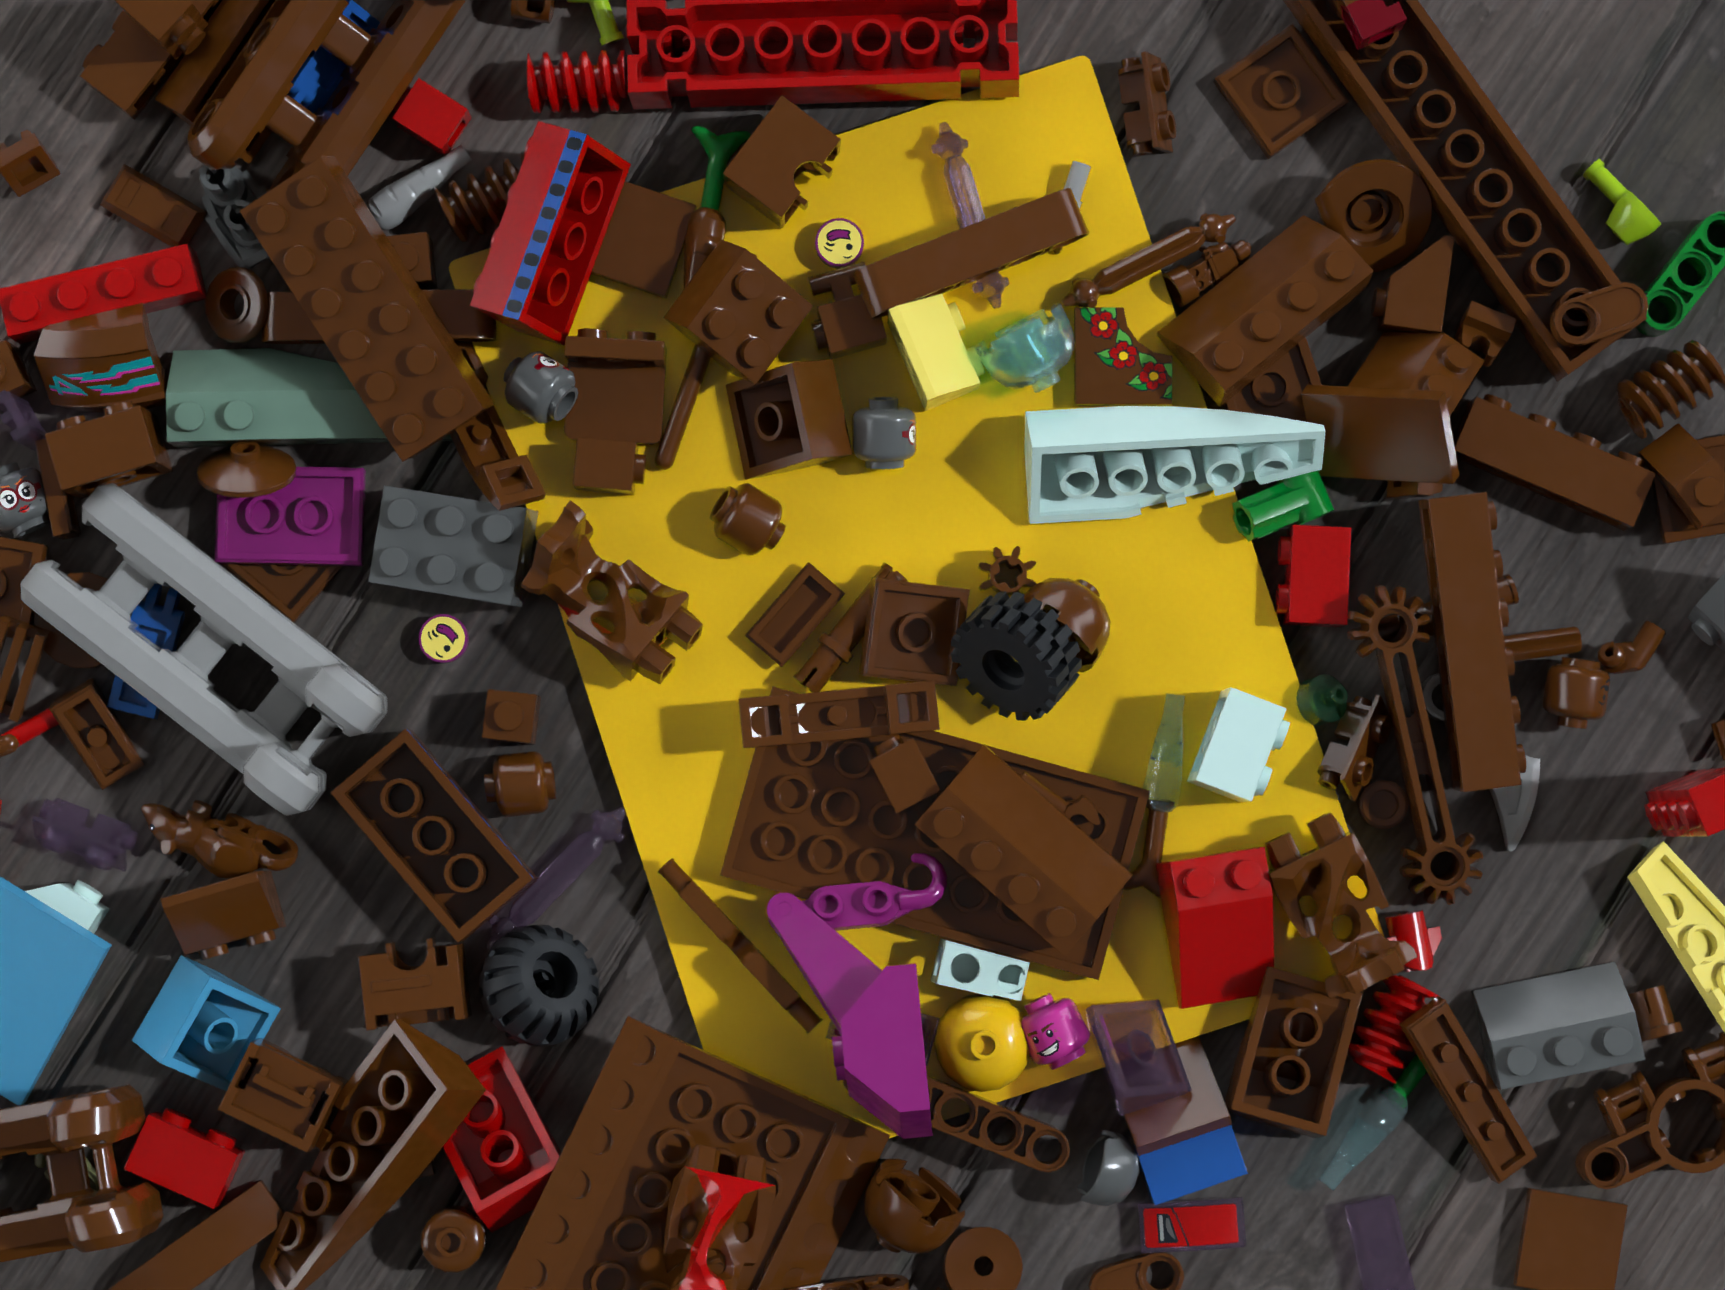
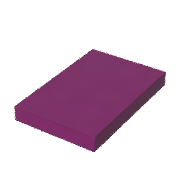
M296 467V475L293 481L276 492L247 498L227 497L217 494L215 562L218 564L363 566L366 470L364 468Z

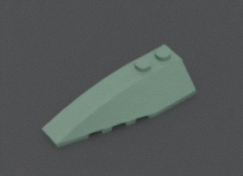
M272 348L173 351L166 389L167 442L176 448L228 447L241 441H252L261 446L389 442L339 363ZM449 434V435H447L446 437H444L443 439H441V440H439V441H453V440H452V438H451V436H450V434Z

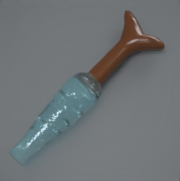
M1166 693L1163 716L1153 743L1143 784V789L1149 790L1146 804L1147 809H1149L1143 859L1141 864L1131 872L1133 875L1124 885L1123 889L1130 890L1143 886L1160 899L1156 863H1161L1168 813L1173 811L1179 803L1183 766V709L1185 696Z

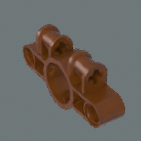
M1723 1031L1719 1033V1039L1695 1050L1687 1047L1681 1051L1684 1063L1691 1077L1671 1078L1651 1090L1643 1074L1637 1070L1631 1073V1079L1607 1090L1600 1087L1593 1091L1598 1108L1610 1133L1587 1143L1576 1155V1170L1584 1181L1598 1188L1612 1189L1664 1165L1688 1173H1705L1717 1169L1725 1163V1033ZM1700 1089L1710 1095L1715 1102L1712 1104L1714 1115L1717 1120H1722L1720 1136L1713 1148H1704L1691 1153L1693 1159H1678L1666 1149L1671 1147L1664 1132L1658 1128L1660 1113L1668 1100L1672 1103L1686 1096V1090ZM1607 1152L1612 1159V1169L1606 1176L1596 1178L1591 1170L1592 1160L1599 1153Z

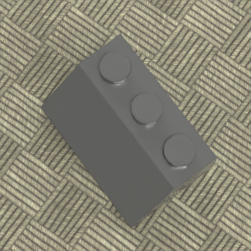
M1614 961L1471 990L1488 1073L1498 1089L1502 1090L1646 1060L1636 1013Z

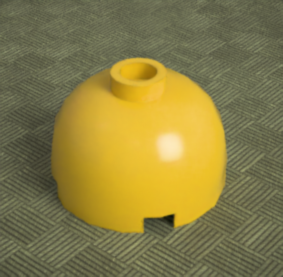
M983 994L968 995L950 1005L938 1021L934 1039L936 1057L946 1075L961 1087L978 1092L999 1090L1015 1081L1027 1066L1030 1057L1021 1024L1024 1018L1021 1011L1005 998L995 995L993 997Z

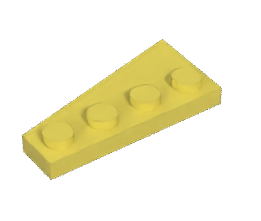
M1663 841L1652 848L1627 878L1725 1033V906Z

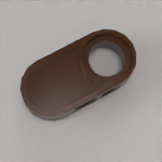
M1623 282L1569 299L1558 306L1553 312L1550 320L1551 333L1560 344L1573 348L1628 331L1641 323L1645 318L1648 310L1647 297L1637 285ZM1575 309L1585 314L1588 319V328L1584 335L1575 337L1565 332L1562 326V318L1566 311Z
M1155 1250L1098 1268L1092 1274L1088 1287L1089 1290H1179L1184 1281V1271L1179 1260L1170 1252ZM1156 1261L1168 1262L1174 1270L1172 1282L1164 1288L1152 1287L1146 1278L1148 1267Z

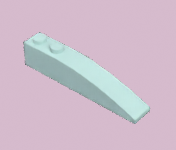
M1112 406L1025 411L1024 455L1030 524L1125 519L1142 515L1141 508L1167 502L1168 508L1186 504L1185 497L1214 490L1215 496L1234 492L1233 488L1235 486L1252 480H1256L1262 485L1322 470L1325 427L1322 424L1271 415L1176 406Z

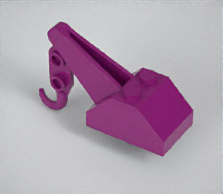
M914 853L911 856L912 862L927 866L932 873L931 884L922 890L911 891L886 882L874 881L824 886L815 890L809 899L805 901H800L790 893H779L774 895L767 905L770 925L781 939L841 1035L832 1037L837 1081L846 1080L849 1096L902 1139L933 1136L916 964L886 966L881 970L836 931L885 926L913 910L930 907L941 899L947 887V874L944 866L935 857L926 853Z

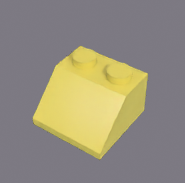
M941 293L889 309L887 323L925 411L979 389L980 381L978 376L984 374L985 371L974 346L968 349L964 346L959 331L966 329L955 302L947 305Z

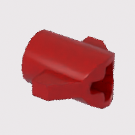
M1423 910L1385 917L1389 937L1386 939L1390 941H1406L1414 948L1418 956L1404 965L1405 970L1401 972L1425 971L1432 968L1434 963L1433 956L1442 940L1440 926L1427 928Z

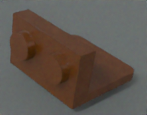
M584 328L578 329V336H566L565 357L568 360V369L575 376V388L578 389L577 400L565 417L564 432L570 440L577 441V437L651 445L657 444L661 440L667 348L664 341H656V333L628 331L626 339L607 338L606 330Z

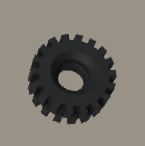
M1004 591L998 592L994 597L990 595L984 599L955 631L956 634L951 640V646L955 647L951 652L952 662L961 664L956 669V673L959 679L967 678L970 682L966 689L972 696L977 692L984 697L981 704L988 709L996 705L999 707L998 714L1007 718L1012 712H1015L1017 720L1026 721L1030 715L1033 720L1039 719L1056 705L1080 674L1077 672L1081 668L1082 659L1075 656L1080 651L1077 641L1069 642L1068 637L1073 632L1067 624L1061 627L1057 624L1055 620L1059 615L1051 609L1046 613L1041 610L1043 602L1033 598L1027 603L1025 602L1024 594L1014 592L1009 598L1007 592Z

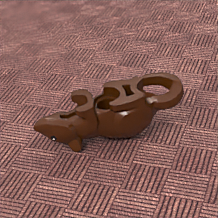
M200 800L193 802V811L188 809L186 815H180L178 812L156 803L144 804L141 807L150 831L161 843L163 854L170 855L175 849L194 856L209 872L220 878L231 879L251 873L260 867L272 871L285 870L295 863L298 856L297 844L284 834L267 829L263 825H257L234 813H228L225 820L211 818L212 806ZM263 840H267L273 843L274 845L279 847L283 853H271L263 845Z

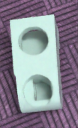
M940 938L931 982L991 997L995 995L1021 1001L1030 962Z

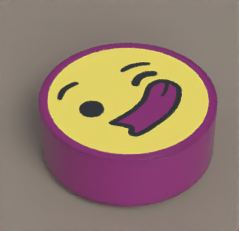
M844 218L831 219L824 223L817 232L815 239L817 255L829 267L840 269L853 265L859 260L863 252L864 239L862 232L850 220Z
M435 615L429 618L420 629V648L429 659L435 662H454L462 657L467 650L469 643L468 631L459 619L451 615Z

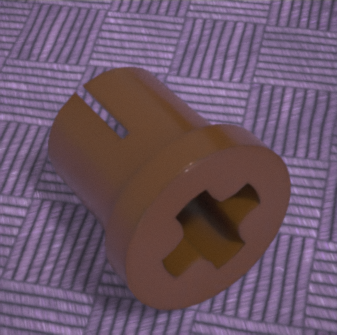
M1664 985L1628 994L1636 1013L1642 1042L1683 1031L1680 1021L1675 1022Z

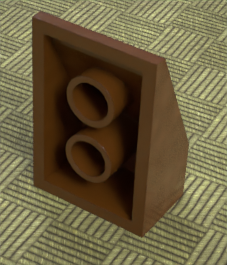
M1266 967L1230 1079L1225 1099L1229 1114L1315 1139L1325 1137L1363 993L1345 992L1330 999L1325 990V982L1273 967Z

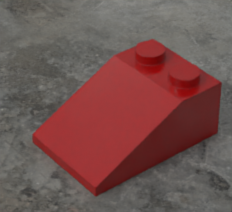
M1265 847L1239 849L1156 863L1179 1009L1257 996L1266 967L1274 968L1273 894Z
M503 1046L467 1065L486 1091L443 1146L476 1214L491 1233L535 1208L561 1155V1151Z

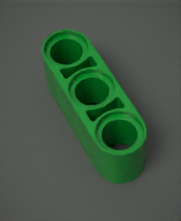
M1725 212L1713 213L1697 224L1644 291L1648 306L1650 301H1659L1665 305L1668 310V320L1666 324H1659L1651 319L1647 310V319L1636 326L1640 333L1650 337H1657L1674 329L1682 322L1725 266V247L1717 248L1713 246L1708 240L1707 229L1711 225L1717 226L1725 232ZM1680 263H1687L1696 270L1698 278L1695 286H1688L1679 279L1678 266Z

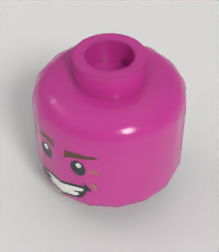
M1048 993L1024 1006L1028 1015L1022 1019L1021 1024L1028 1044L1029 1055L1035 1064H1048L1050 1069L1054 1070L1086 1053L1083 1046L1088 1042L1090 1033L1073 1000L1061 998L1054 1001L1051 993Z

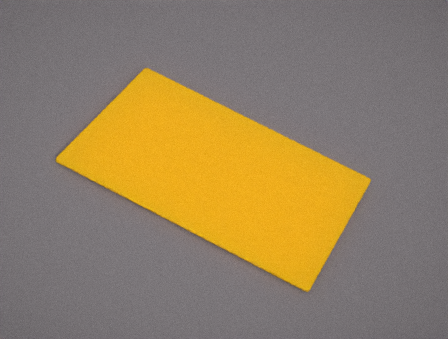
M1077 56L1019 75V97L980 98L979 88L961 94V99L942 100L836 135L841 139L840 153L834 160L827 157L824 162L832 168L831 177L827 178L821 173L807 171L795 179L794 184L801 192L800 196L808 201V207L805 211L798 207L783 228L779 227L723 185L719 211L726 221L724 241L746 248L749 252L757 255V259L813 305L810 312L766 370L769 371L794 362L830 360L827 348L818 350L811 322L819 320L817 306L835 301L832 291L813 296L808 277L836 270L820 260L815 248L817 232L827 221L835 218H844L852 221L859 227L863 235L864 247L861 257L855 264L865 262L867 266L1064 189L1073 161L1091 166L1080 200L1082 202L1080 212L1089 231L1087 236L1063 246L1059 254H1055L1053 251L943 293L946 304L955 302L963 318L966 329L959 331L965 348L968 349L974 346L983 365L985 373L978 376L980 381L979 389L925 411L887 323L888 315L882 317L887 335L885 345L833 359L853 455L816 466L745 480L725 386L742 380V378L731 374L711 357L671 468L662 470L655 464V456L661 440L653 445L637 444L639 447L638 454L646 455V472L644 484L635 483L634 495L576 490L573 486L577 441L570 440L564 432L565 417L562 420H552L545 424L533 421L507 403L505 397L506 382L503 379L507 367L515 358H524L529 353L537 351L545 353L568 368V360L565 357V345H559L517 332L497 320L496 341L472 342L475 352L488 375L486 386L503 426L518 456L527 454L546 493L543 500L525 504L527 509L538 511L535 529L537 541L555 524L562 514L564 507L571 500L585 512L586 520L589 521L593 528V535L589 542L601 559L616 563L619 566L629 559L660 583L676 590L686 591L689 594L687 610L703 624L701 636L687 651L669 638L660 646L676 657L674 667L661 684L644 677L640 673H637L629 681L622 676L597 648L576 636L567 625L568 616L559 606L703 1050L890 1134L889 1139L899 1135L850 1097L849 1092L843 1085V1080L837 1081L832 1037L838 1035H834L832 1032L834 1024L769 923L767 915L768 902L774 895L782 892L720 876L755 748H743L738 699L770 696L772 686L799 694L812 693L808 687L805 688L793 676L800 671L820 646L818 639L821 635L831 632L870 583L872 577L878 573L883 563L890 565L893 568L892 571H898L908 582L969 589L966 619L984 599L990 595L994 597L997 594L992 588L980 591L979 586L988 580L989 573L983 572L978 568L980 563L993 565L996 561L993 556V548L995 547L1001 550L1003 556H1011L1013 549L1019 546L1020 554L1018 559L1023 563L1028 561L1036 562V565L1027 571V578L1037 584L1049 578H1068L1074 581L1081 579L1087 581L1098 590L1099 598L1104 603L1111 621L1108 642L1092 669L1085 672H1077L1080 675L1076 682L1047 714L1044 713L1041 718L1035 720L1030 715L1026 721L1017 720L1015 712H1012L1008 718L999 715L998 706L993 705L988 709L981 704L984 697L978 692L972 696L966 689L970 684L968 679H959L958 677L957 686L935 684L940 730L933 731L1150 790L1129 867L1130 872H1133L1143 859L1151 797L1170 800L1161 862L1239 849L1265 847L1268 870H1271L1273 867L1269 861L1265 843L1290 832L1302 855L1317 847L1306 823L1323 814L1331 812L1342 826L1344 832H1349L1336 791L1325 788L1318 782L1320 775L1317 770L1324 755L1252 540L1248 542L1246 537L1239 533L1233 520V503L1238 501L1235 490L1234 492L1215 496L1214 490L1185 497L1186 504L1168 508L1167 502L1141 508L1142 515L1125 519L1030 524L1024 455L1025 411L1112 407L1074 406V309L1079 306L1064 307L1061 300L1070 292L1072 281L1075 278L1092 280L1100 270L1152 244L1092 63L1086 56ZM705 178L660 193L695 204L698 209L701 206ZM685 245L666 299L591 274L568 336H578V329L584 328L601 329L607 331V338L626 339L628 331H645L656 333V341L665 342L667 355L662 436L695 343L663 318L684 290ZM491 248L455 259L450 263L449 272L455 289H474L475 281L483 271ZM1161 269L1113 294L1099 295L1095 307H1124L1127 326L1136 340L1155 353L1172 356L1171 406L1207 408L1199 383L1157 336L1158 331L1176 318ZM851 285L854 296L860 295L858 285ZM896 397L898 398V406L906 407L915 414L916 452L912 457L904 460V467L896 469L866 468L865 461L857 458L854 454L852 417L859 409L869 407V398ZM749 483L780 502L783 509L780 522L786 525L781 539L772 550L764 547L759 553L748 556L716 537L714 532L715 522L710 520V514L720 495L729 486L736 488L741 484ZM809 562L841 589L845 595L783 667H780L745 635ZM1005 563L1000 564V572L994 577L995 581L998 584L1006 582L1009 588L1016 587L1014 580L1020 574L1018 568L1009 569ZM594 580L588 584L587 591L594 600H603L608 595L607 588L602 582ZM1022 586L1019 592L1025 594L1029 588ZM633 588L628 590L629 596L638 602L647 599V595L639 589ZM863 637L851 653L854 657L848 664L843 662L820 692L912 683L914 681L860 675ZM1230 687L1287 708L1283 720L1290 722L1280 750L1276 748L1274 751L1271 750L1265 766L1272 768V774L1266 790L1262 796H1253L1252 802H1239L1187 782L1222 690ZM673 858L681 869L698 884L801 995L810 1008L823 1019L810 1033H806L807 1031L776 1001L740 962L733 951L711 931L667 880L658 873L665 863ZM1351 876L1347 880L1349 890L1357 898L1365 897L1367 889L1363 880L1358 876ZM1143 886L1123 890L1099 980L1020 959L1030 962L1022 1000L1005 998L1017 1007L1024 1017L1028 1015L1024 1006L1048 993H1051L1054 1001L1061 998L1073 1000L1090 1033L1088 1042L1083 1046L1086 1053L1054 1070H1051L1048 1064H1035L1031 1057H1029L1027 1066L1015 1081L999 1090L978 1092L963 1088L950 1079L936 1057L934 1039L940 1018L953 1003L968 995H978V993L931 982L940 938L1009 957L1013 956L894 923L880 927L836 931L881 970L886 966L916 964L921 1018L928 1019L931 1022L924 1047L927 1075L995 1103L1248 1020L1257 996L1179 1009L1161 899ZM1272 888L1274 968L1325 982V978L1334 973L1328 952L1315 936L1305 939L1301 937L1285 913ZM1311 896L1301 897L1299 904L1302 913L1306 916H1313L1317 911V903ZM797 897L800 901H805V900H807V899H803V898ZM1375 907L1367 909L1366 912L1375 927L1384 937ZM1344 914L1335 918L1332 924L1333 933L1337 938L1343 940L1350 935L1352 922ZM959 1098L949 1099L942 1106L941 1116L943 1120L968 1113V1104Z

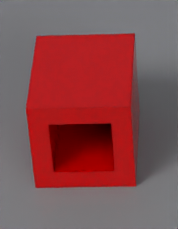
M420 78L417 79L412 88L410 86L407 87L393 108V111L396 113L392 118L398 128L442 156L447 155L452 150L472 119L466 107Z

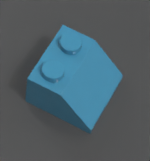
M181 955L132 1041L160 1064L227 1091L250 1042L261 1038L264 1039L281 1008L218 971Z

